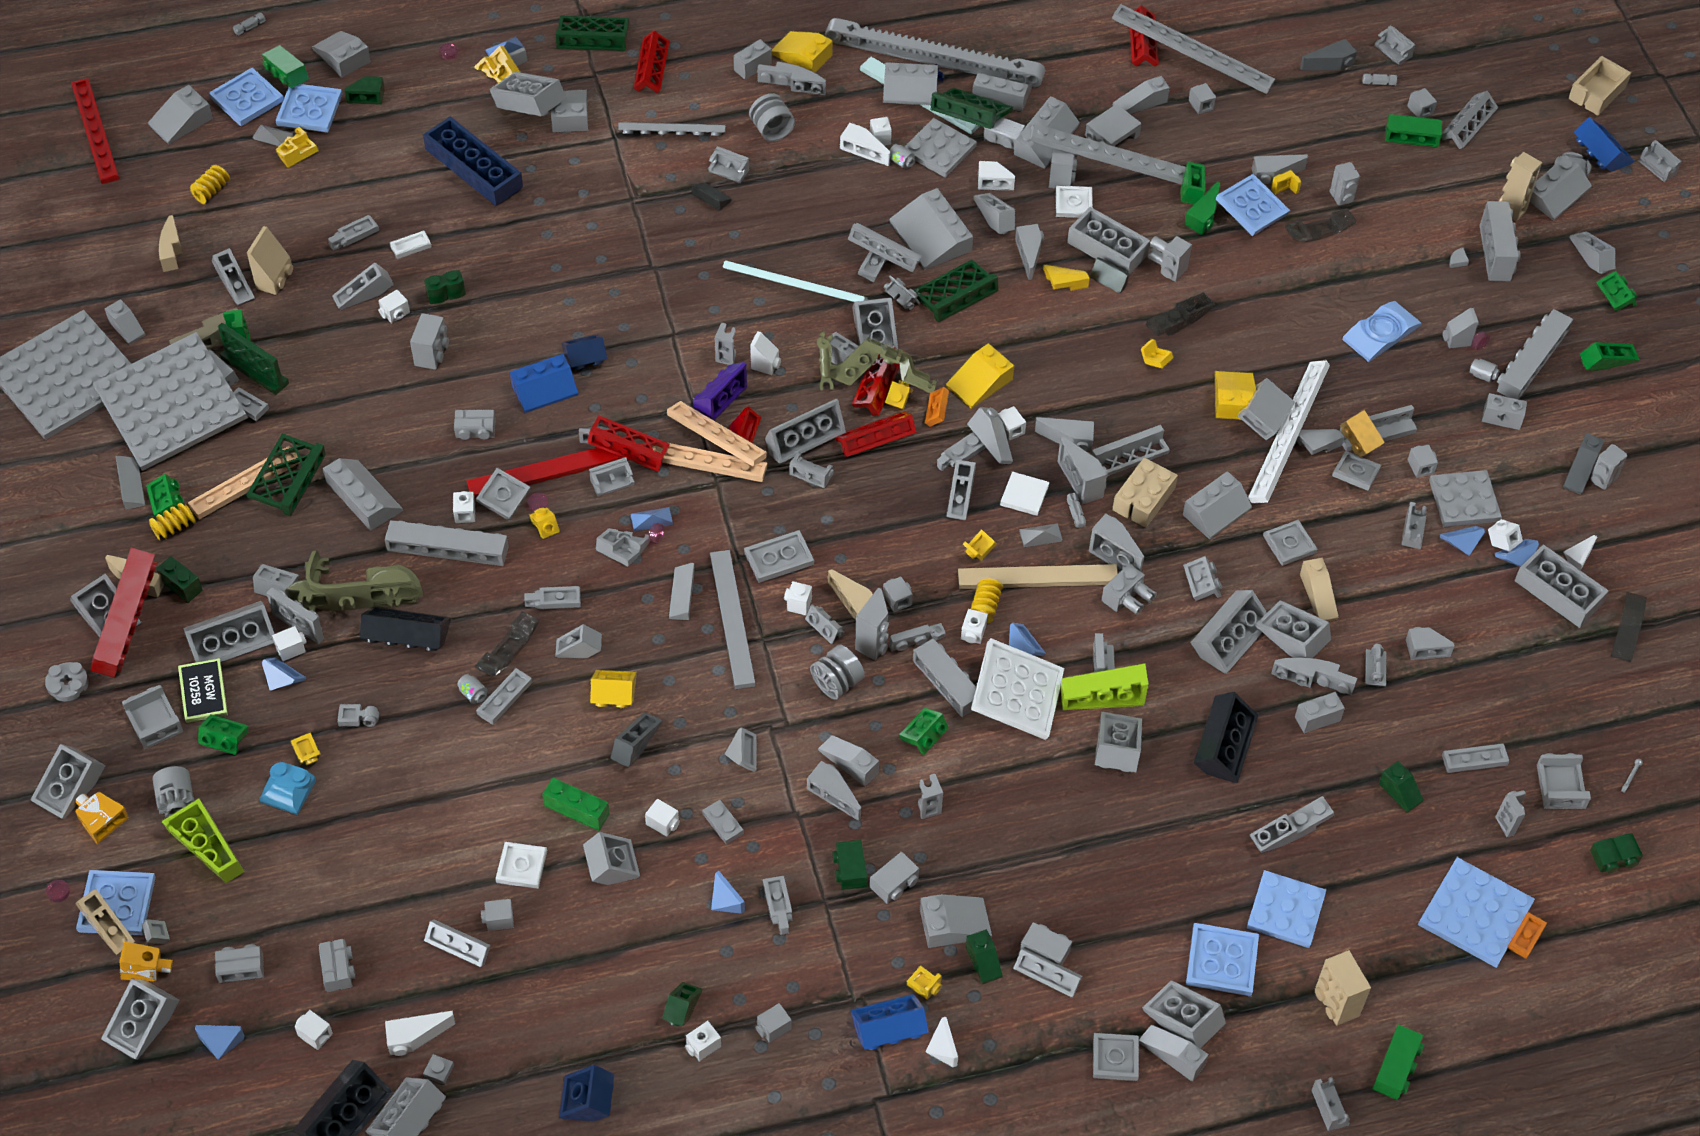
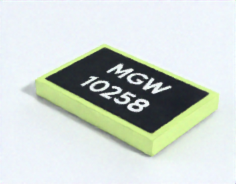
M220 658L178 666L186 723L206 720L210 714L218 717L227 716Z

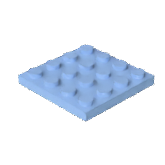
M1457 857L1418 925L1497 968L1510 941L1535 899Z

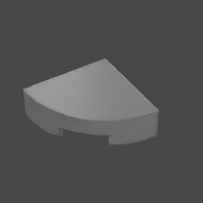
M1463 248L1457 249L1452 253L1449 262L1450 268L1468 266L1469 260Z

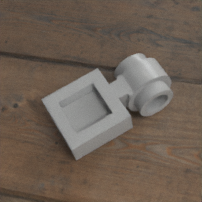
M340 704L337 721L339 726H360V720H362L364 725L373 727L379 721V711L374 706H368L365 710H362L361 704Z

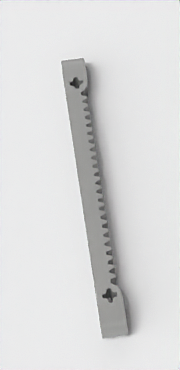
M838 18L831 19L825 31V37L833 40V43L938 65L976 75L983 73L1029 84L1032 87H1039L1046 71L1045 67L1038 62L1024 59L1008 61V57L1002 60L1001 56L995 58V55L992 54L989 57L988 53L981 55L980 51L975 54L974 50L968 52L967 48L961 51V47L955 49L952 45L948 48V44L941 46L940 42L935 45L934 41L928 43V40L921 42V38L915 40L914 37L908 39V35L902 38L901 34L895 36L894 32L890 35L888 31L881 33V29L875 32L874 28L868 30L867 26L862 29L858 23Z

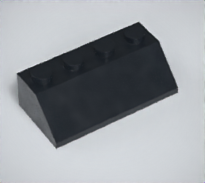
M371 607L361 614L359 638L366 639V642L370 643L384 641L386 642L385 644L392 646L399 643L405 644L407 648L421 646L425 647V650L437 651L445 643L451 617Z
M1235 692L1220 694L1214 697L1194 763L1206 775L1238 783L1258 714Z
M352 1060L293 1130L299 1136H357L393 1091L365 1062Z

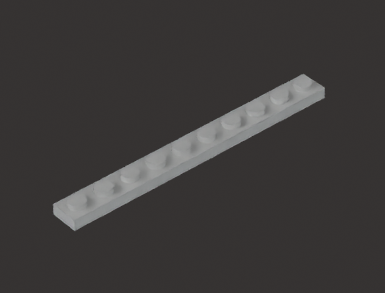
M1122 4L1119 5L1113 14V20L1267 94L1275 81L1274 78Z
M1035 123L1032 127L1031 142L1182 185L1186 168L1184 166Z

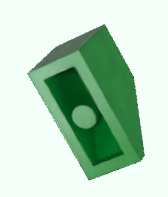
M1187 162L1181 185V202L1194 205L1205 193V165Z

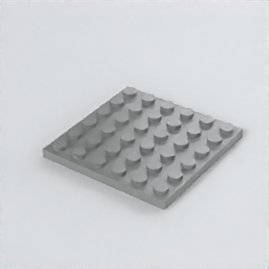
M82 310L0 357V387L41 436L47 440L105 406L92 383L131 363L90 316Z
M197 332L92 383L142 471L248 418Z

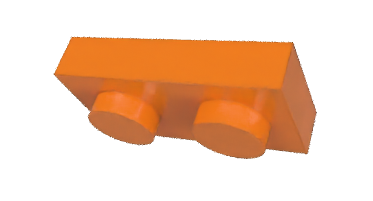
M945 387L930 393L925 423L929 427L944 421L949 390Z
M1527 912L1510 941L1508 949L1527 959L1547 922Z

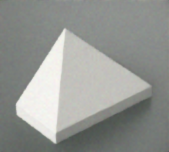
M1593 535L1564 551L1563 553L1567 561L1581 571L1595 544L1597 536Z
M943 1017L929 1043L926 1053L952 1067H956L958 1055L947 1018Z

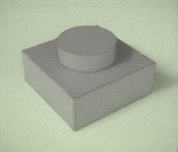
M146 919L142 923L147 943L166 944L170 940L165 921Z
M433 1054L423 1075L427 1079L445 1085L454 1067V1063Z

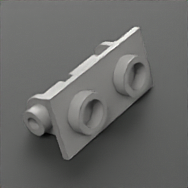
M891 275L889 276L892 281L884 285L886 293L893 299L901 295L896 301L905 309L911 310L915 302L920 305L915 291L911 288L907 290L904 287L905 284L899 278L895 280Z
M811 604L805 620L829 643L833 644L836 636L842 637L844 635L843 627L835 620L830 621L831 617L822 607Z
M1374 644L1371 650L1366 649V685L1386 687V651H1384L1381 644Z

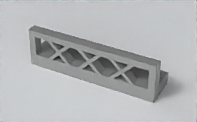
M1488 91L1476 94L1442 131L1441 138L1443 141L1452 138L1459 149L1464 148L1498 108ZM1486 101L1491 107L1490 110H1486ZM1477 112H1481V120H1477ZM1468 122H1472V130H1468ZM1459 132L1463 133V141L1458 136Z
M854 223L848 240L912 273L922 257L859 223Z
M1412 405L1369 416L1384 442L1415 434L1417 431L1411 419L1414 412ZM1345 438L1342 446L1345 451H1351L1352 444L1348 438Z
M1161 425L1093 449L1092 456L1098 459L1101 464L1112 465L1110 469H1107L1109 476L1139 465L1143 458L1152 460L1166 455L1170 452V449L1163 440L1164 429ZM1158 443L1162 448L1158 451L1150 449L1152 445ZM1142 451L1146 454L1145 456L1139 457L1135 456L1134 452ZM1120 457L1129 459L1126 463L1117 462V459Z

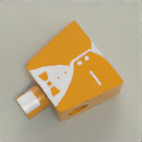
M100 792L95 793L91 798L86 794H81L76 799V804L79 806L75 811L78 819L96 844H99L129 818L122 805Z
M124 941L119 961L121 979L156 981L158 972L171 973L173 960L161 959L159 948Z

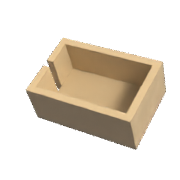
M1601 56L1573 84L1568 99L1580 106L1586 105L1585 108L1599 115L1627 87L1631 72Z
M1143 458L1115 495L1113 511L1128 518L1132 504L1134 506L1131 520L1147 528L1175 490L1178 475Z
M1348 950L1325 960L1315 988V994L1318 1000L1327 1006L1326 1013L1329 1019H1333L1336 1026L1360 1017L1371 987Z

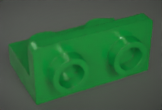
M1617 271L1596 282L1615 312L1629 304H1632L1633 307L1637 305L1635 299L1638 297L1632 288L1628 289L1626 286L1628 285L1627 280L1623 275L1619 276Z
M242 309L223 312L226 325L250 341V331Z
M164 474L146 485L155 517L158 514L164 516L163 512L165 510L170 512L171 507L178 509L177 505L184 503L179 491L180 485L175 478L172 479Z
M924 707L899 736L902 741L917 746L920 754L925 755L949 727L942 713Z
M210 714L199 726L198 743L236 755L238 743L248 733V725Z

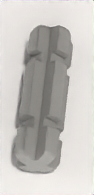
M258 13L255 17L252 16L242 21L241 25L237 24L233 27L234 32L237 35L243 34L244 31L246 32L258 26V23H264L266 21L265 16L262 13Z
M1365 73L1363 74L1362 81L1363 84H1370L1371 82L1375 85H1387V83L1389 85H1396L1397 75L1373 74L1372 76Z
M1068 494L1067 502L1070 505L1069 508L1075 520V526L1077 528L1085 527L1086 520L1083 516L1077 494Z

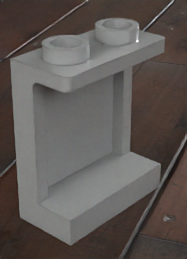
M1116 104L1086 124L1085 137L1115 146L1129 136L1134 139L1139 137L1142 123Z
M1266 378L1257 384V390L1249 404L1238 414L1241 420L1265 440L1277 433L1295 403L1287 394Z
M161 685L151 687L138 695L130 696L122 701L125 712L144 750L183 732L181 723L166 698Z
M1547 753L1540 756L1537 770L1544 809H1586L1591 797L1590 791H1585L1581 770L1582 755H1575L1573 753L1555 755Z

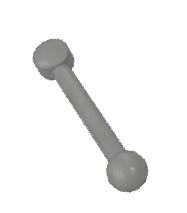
M1641 759L1635 760V766L1621 790L1622 792H1626L1636 771L1643 765Z

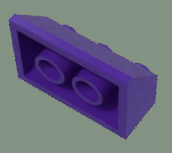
M744 362L731 364L724 370H721L712 382H709L700 394L694 397V409L714 421L747 388V364Z

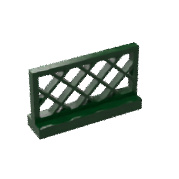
M560 16L558 30H556V48L626 51L629 18Z
M952 88L944 93H932L930 110L992 129L994 128L995 121L1013 112V106Z
M970 260L913 291L918 295L917 299L934 313V319L941 322L998 292V277L994 273L990 275L974 260ZM972 267V268L975 269V272H970V271H965V270H967L968 268ZM953 276H961L960 280L950 279ZM973 277V280H963V278ZM977 277H978V278H983V279L980 280V281H976V278H977ZM938 284H945V287H935V286L938 285ZM949 284L958 285V288H948ZM962 285L968 286L964 289H961ZM930 292V295H922L921 293ZM938 292L943 293V296H933V294ZM947 293H953L949 297L946 296ZM932 301H940L934 305L931 303Z
M221 323L218 325L224 346V351L220 354L222 360L275 395L289 384L288 378L281 374L278 360L225 324Z
M282 433L250 487L247 497L283 510L285 515L291 517L326 456L324 445L320 443L313 445ZM284 441L293 445L292 448L282 450L281 446ZM304 448L311 450L308 455L300 457L298 450ZM296 452L298 458L287 461L285 455ZM282 456L284 462L274 465L273 459ZM300 462V470L292 472L289 466ZM287 467L289 473L278 477L276 470ZM273 471L276 477L265 481L264 475ZM291 478L292 484L283 487L280 481ZM278 482L280 489L269 492L267 485ZM265 487L267 493L262 495L254 493L256 489ZM282 493L284 498L279 503L274 501L271 496Z

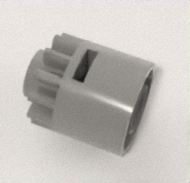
M178 766L167 767L153 775V786L159 814L165 813V817L171 816L194 802L190 774L186 768Z

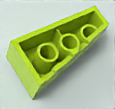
M1139 664L1062 678L1060 693L1063 710L1144 706L1149 685L1146 665Z
M199 798L161 821L177 840L225 883L245 872Z

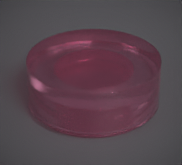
M444 43L440 47V55L444 59H453L458 54L457 46L453 43Z
M1484 331L1479 332L1472 340V347L1478 351L1483 349L1487 345L1490 336Z
M543 493L532 494L528 498L530 510L535 512L539 508L548 507L547 496Z
M659 523L652 525L649 533L651 542H661L664 534V525Z
M54 880L48 884L46 893L51 901L62 902L69 896L70 889L65 881Z

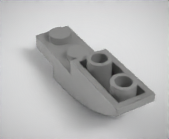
M777 62L776 66L758 65V82L791 86V91L826 94V80L810 70L783 62Z
M1284 658L1275 660L1271 673L1280 679H1287L1300 686L1310 688L1312 682H1315L1320 686H1327L1340 693L1352 695L1357 678L1338 672L1339 664L1313 658Z
M1322 796L1289 816L1284 814L1251 833L1250 837L1261 853L1287 845L1315 831L1316 826L1333 817L1334 812Z

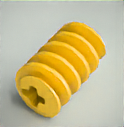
M212 165L210 169L205 171V174H202L195 183L191 184L190 190L192 195L201 204H206V199L210 200L211 195L216 194V190L220 191L221 186L226 185L225 181H230V176L222 167Z
M179 503L177 505L178 509L171 507V513L165 510L163 512L164 517L158 514L156 516L157 521L154 518L149 519L150 526L159 540L160 535L166 539L168 531L174 535V528L181 531V524L189 527L188 520L196 523L191 510L186 504L184 506L182 503Z
M990 578L982 579L978 582L971 610L987 613V623H991L996 614L995 610L997 609V603H999V597L1003 589L1002 583Z

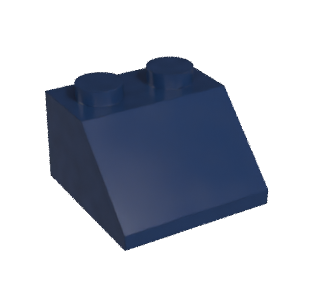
M599 334L561 342L567 362L570 367H574V370L584 368L585 364L588 363L599 365L604 363L603 360L608 359L603 337Z
M592 1065L565 1075L559 1118L597 1121L608 1117L611 1110L615 1074L599 1066Z

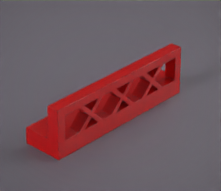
M1141 5L1134 10L1156 21L1155 14ZM1130 28L1132 64L1138 66L1146 60L1156 67L1159 64L1157 40Z
M655 30L643 38L633 87L638 92L645 86L656 93L661 90L670 41ZM658 41L663 44V48L660 47ZM656 52H658L661 60H658L655 54ZM653 65H655L656 68L658 69V72H657V73H656V71H655ZM651 77H653L656 85L650 81Z
M880 354L876 361L866 370L852 402L854 408L867 407L872 416L880 415L892 381H894L900 367L899 362L898 364H889L884 362L883 358L878 360ZM880 366L879 370L872 374L873 370ZM874 380L873 384L866 388L867 384ZM868 394L866 400L860 401L861 398H863L864 396H866V395Z
M903 411L846 431V433L835 437V439L841 443L844 456L848 457L917 432L912 414Z
M598 415L590 429L587 442L620 457H626L630 461L657 472L661 469L663 458L670 446L669 443ZM602 423L608 426L609 429H600L598 425ZM616 432H624L627 436L620 437ZM641 439L644 441V444H637L634 440ZM658 446L663 448V450L659 453L653 450L652 447Z

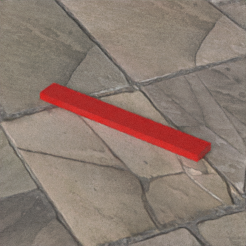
M89 79L71 82L101 183L106 184L118 181L120 179Z
M594 448L504 472L526 485H531L587 471L591 468L622 459V457L601 448ZM492 474L466 480L469 492L474 493V499L477 498Z

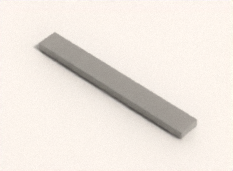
M730 550L711 552L710 558L735 689L754 687L755 679Z

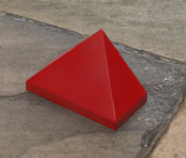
M747 406L728 428L730 431L753 443L761 416Z

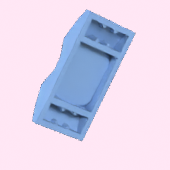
M1392 301L1382 305L1369 318L1359 321L1343 336L1342 340L1370 362L1419 328L1422 323L1396 301Z

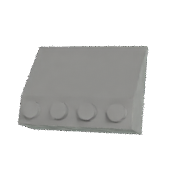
M938 188L921 194L889 219V222L907 247L922 256L919 264L924 270L972 251V234Z

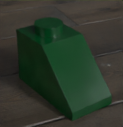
M364 76L346 87L344 91L347 103L382 105L385 91L383 77Z
M1399 761L1383 771L1379 785L1407 813L1423 802V797L1414 776Z
M985 929L968 935L965 948L982 985L1002 978L1003 975L996 948L988 930Z
M685 982L679 984L668 996L662 1019L667 1020L673 1026H684L689 1021L703 989Z

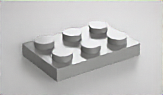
M800 530L744 548V553L758 583L814 565V559Z
M271 587L266 592L273 616L291 627L295 626L298 632H302L317 644L324 640L319 616L316 612L305 609L300 602L291 600L283 591H277Z

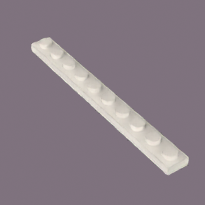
M1327 360L1309 363L1293 398L1295 403L1283 421L1248 498L1251 503L1269 501L1330 365Z

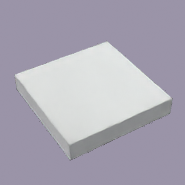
M1056 186V217L1079 218L1089 207H1092V187Z
M1012 472L1000 505L1038 516L1049 487V482Z
M505 842L496 876V883L538 889L547 855V847Z

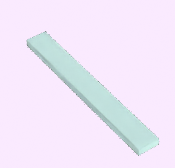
M870 57L860 66V71L884 84L885 64ZM921 105L928 110L931 108V105ZM930 110L969 134H972L980 127Z
M724 261L723 268L851 302L868 300L864 296L729 261Z

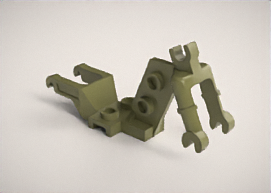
M822 331L817 340V345L820 348L821 390L824 389V382H829L830 390L833 389L834 381L832 378L851 386L876 361L879 354L886 363H900L902 381L923 389L928 393L935 390L936 379L933 382H929L930 375L914 367L909 353L902 352L903 350L900 348L897 350L890 347L886 342L883 344L867 337L841 364L835 365L831 361V341L833 335L830 334L828 338H825V331Z

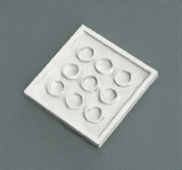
M990 638L987 642L971 710L1046 740L1050 735L1064 668Z

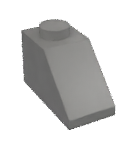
M121 299L105 308L109 323L129 345L146 336L132 311Z
M1469 308L1447 323L1446 330L1443 331L1444 341H1447L1449 348L1471 346L1478 325L1474 308Z
M583 624L557 639L555 656L558 658H589L601 651L602 634Z
M1429 627L1409 629L1406 637L1411 660L1451 657L1454 649L1452 641Z

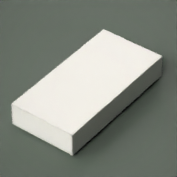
M425 231L392 241L390 246L396 258L399 259L431 248V242Z

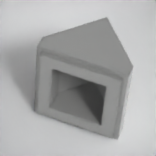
M525 48L509 53L516 66L528 61Z

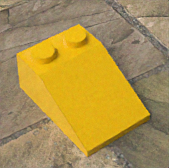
M790 31L772 49V55L789 64L815 73L832 56L833 40L819 33Z
M988 343L968 359L946 383V387L972 409L1013 380L1014 365Z
M1215 371L1216 418L1240 419L1238 414L1247 407L1256 392L1253 373Z

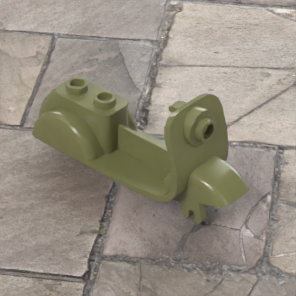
M317 550L312 551L309 561L305 562L307 580L295 582L285 590L288 598L293 601L297 600L305 609L313 610L314 612L316 608L326 611H339L384 606L392 608L395 605L399 607L400 605L418 603V598L423 596L422 587L417 576L410 569L401 565L368 568L366 570V581L320 584L321 574L330 573L329 567L323 566L330 565L328 558L321 559Z

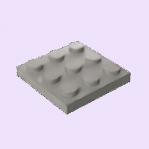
M933 118L905 148L915 154L916 162L946 178L976 147L977 141Z
M1487 470L1430 476V485L1443 527L1492 523L1502 519Z

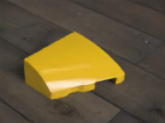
M499 46L489 57H484L475 66L477 70L485 72L488 77L495 78L498 83L513 72H520L504 46Z
M300 127L295 129L296 134L293 137H287L285 142L276 149L278 156L288 168L319 151L316 144L308 138L306 132Z
M1043 265L1047 280L1051 281L1053 289L1069 287L1071 291L1088 288L1090 278L1085 271Z

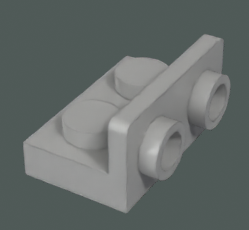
M1206 556L1184 564L1195 601L1215 594L1217 598L1221 597L1220 589H1222V585L1219 579L1215 577L1214 573H1217V569L1213 561L1209 562Z
M1095 633L1093 642L1094 673L1115 669L1113 645H1107V642L1103 641V634Z
M1524 790L1509 792L1495 816L1506 837L1515 835L1525 816V810L1522 805L1526 796Z

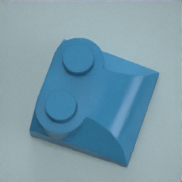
M284 762L276 763L270 769L271 776L260 796L259 802L298 815L316 782V778L303 768Z

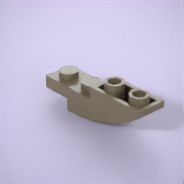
M223 313L203 320V327L169 340L170 345L197 332L207 350L222 342L218 325L221 323L226 325Z

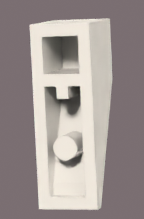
M849 123L840 137V149L889 166L890 151L866 128Z
M453 1011L385 1021L387 1046L390 1055L402 1056L407 1054V1052H413L455 1025Z

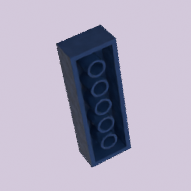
M451 116L423 134L425 149L495 206L523 188L521 172Z

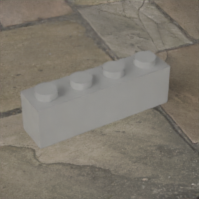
M932 638L914 649L913 662L958 714L964 717L972 712L971 707L977 685L975 686L970 681V677L965 671L962 672L956 660L947 655L942 644H938Z

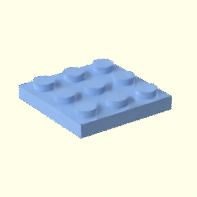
M253 68L209 92L210 98L240 126L255 119L284 100L283 95Z
M299 84L293 88L289 87L276 118V125L329 132L342 97V89Z
M1254 174L1221 192L1216 197V200L1252 236L1287 216L1290 212Z
M89 870L84 896L97 889L130 935H143L142 923L147 919L156 877L154 873ZM80 911L76 927L77 931L97 933Z
M1264 870L1247 929L1310 948L1326 889Z
M1194 923L1186 985L1252 996L1259 934Z

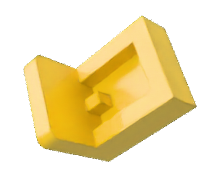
M1291 170L1278 174L1273 178L1271 191L1274 194H1278L1290 188L1294 194H1297L1300 190L1301 180Z
M1154 339L1148 341L1141 348L1144 362L1147 365L1163 368L1174 358L1171 351L1158 348Z
M899 380L898 383L892 381L885 403L904 410L909 394H912L913 390L904 381Z
M547 507L539 508L529 515L531 522L538 528L542 539L559 533L560 530L555 515Z
M981 529L969 544L965 541L963 545L967 548L965 552L972 559L977 557L982 561L997 543Z
M311 733L291 740L300 764L306 763L307 766L318 761L317 757L321 753L317 749Z
M920 966L907 980V986L928 1000L932 994L935 996L940 991L942 976L939 973L934 976Z

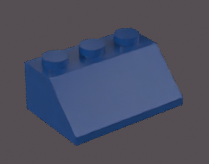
M1588 117L1574 131L1578 143L1588 148L1586 152L1592 158L1596 157L1599 160L1597 164L1603 170L1607 168L1613 172L1635 162L1607 129L1594 119Z
M564 354L510 371L512 388L525 413L578 395L570 366Z
M914 994L850 1010L859 1041L864 1049L874 1050L883 1044H897L902 1039H916L922 1037L923 1034L929 1033L924 1007Z

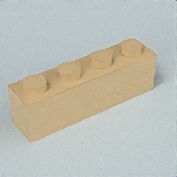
M1525 152L1512 160L1510 164L1512 169L1506 177L1508 181L1502 190L1504 194L1499 200L1509 202L1510 209H1513L1512 220L1515 222L1527 210L1542 165L1541 161Z

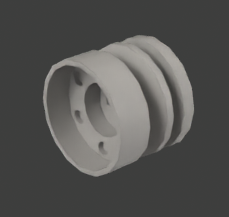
M775 93L763 95L751 105L749 117L765 140L769 142L781 140L793 130L795 118L779 95Z
M837 645L827 653L826 657H821L810 667L812 677L818 687L832 699L840 698L842 694L849 690V687H854L865 677L863 667L857 657L843 645Z

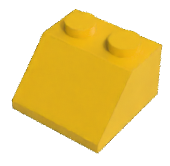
M596 670L591 678L590 703H596V706L599 707L616 704V707L626 708L628 705H632L637 672Z

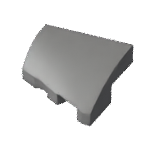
M1336 429L1301 430L1296 441L1300 446L1304 444L1311 455L1322 450L1329 452L1342 446L1345 437Z
M608 528L597 537L596 550L628 567L649 544L651 536L645 534L644 538L632 536L633 532H621Z

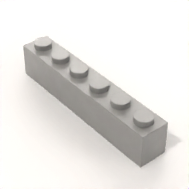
M1555 309L1549 315L1546 314L1541 321L1542 325L1537 326L1533 331V337H1529L1523 346L1524 349H1519L1517 352L1516 360L1514 362L1510 361L1506 368L1507 372L1499 376L1497 392L1509 398L1519 400L1569 332L1573 319Z
M390 520L385 536L387 551L504 566L509 548L507 536L499 533H483L482 531H468L461 528L453 529L422 523H407L405 521Z

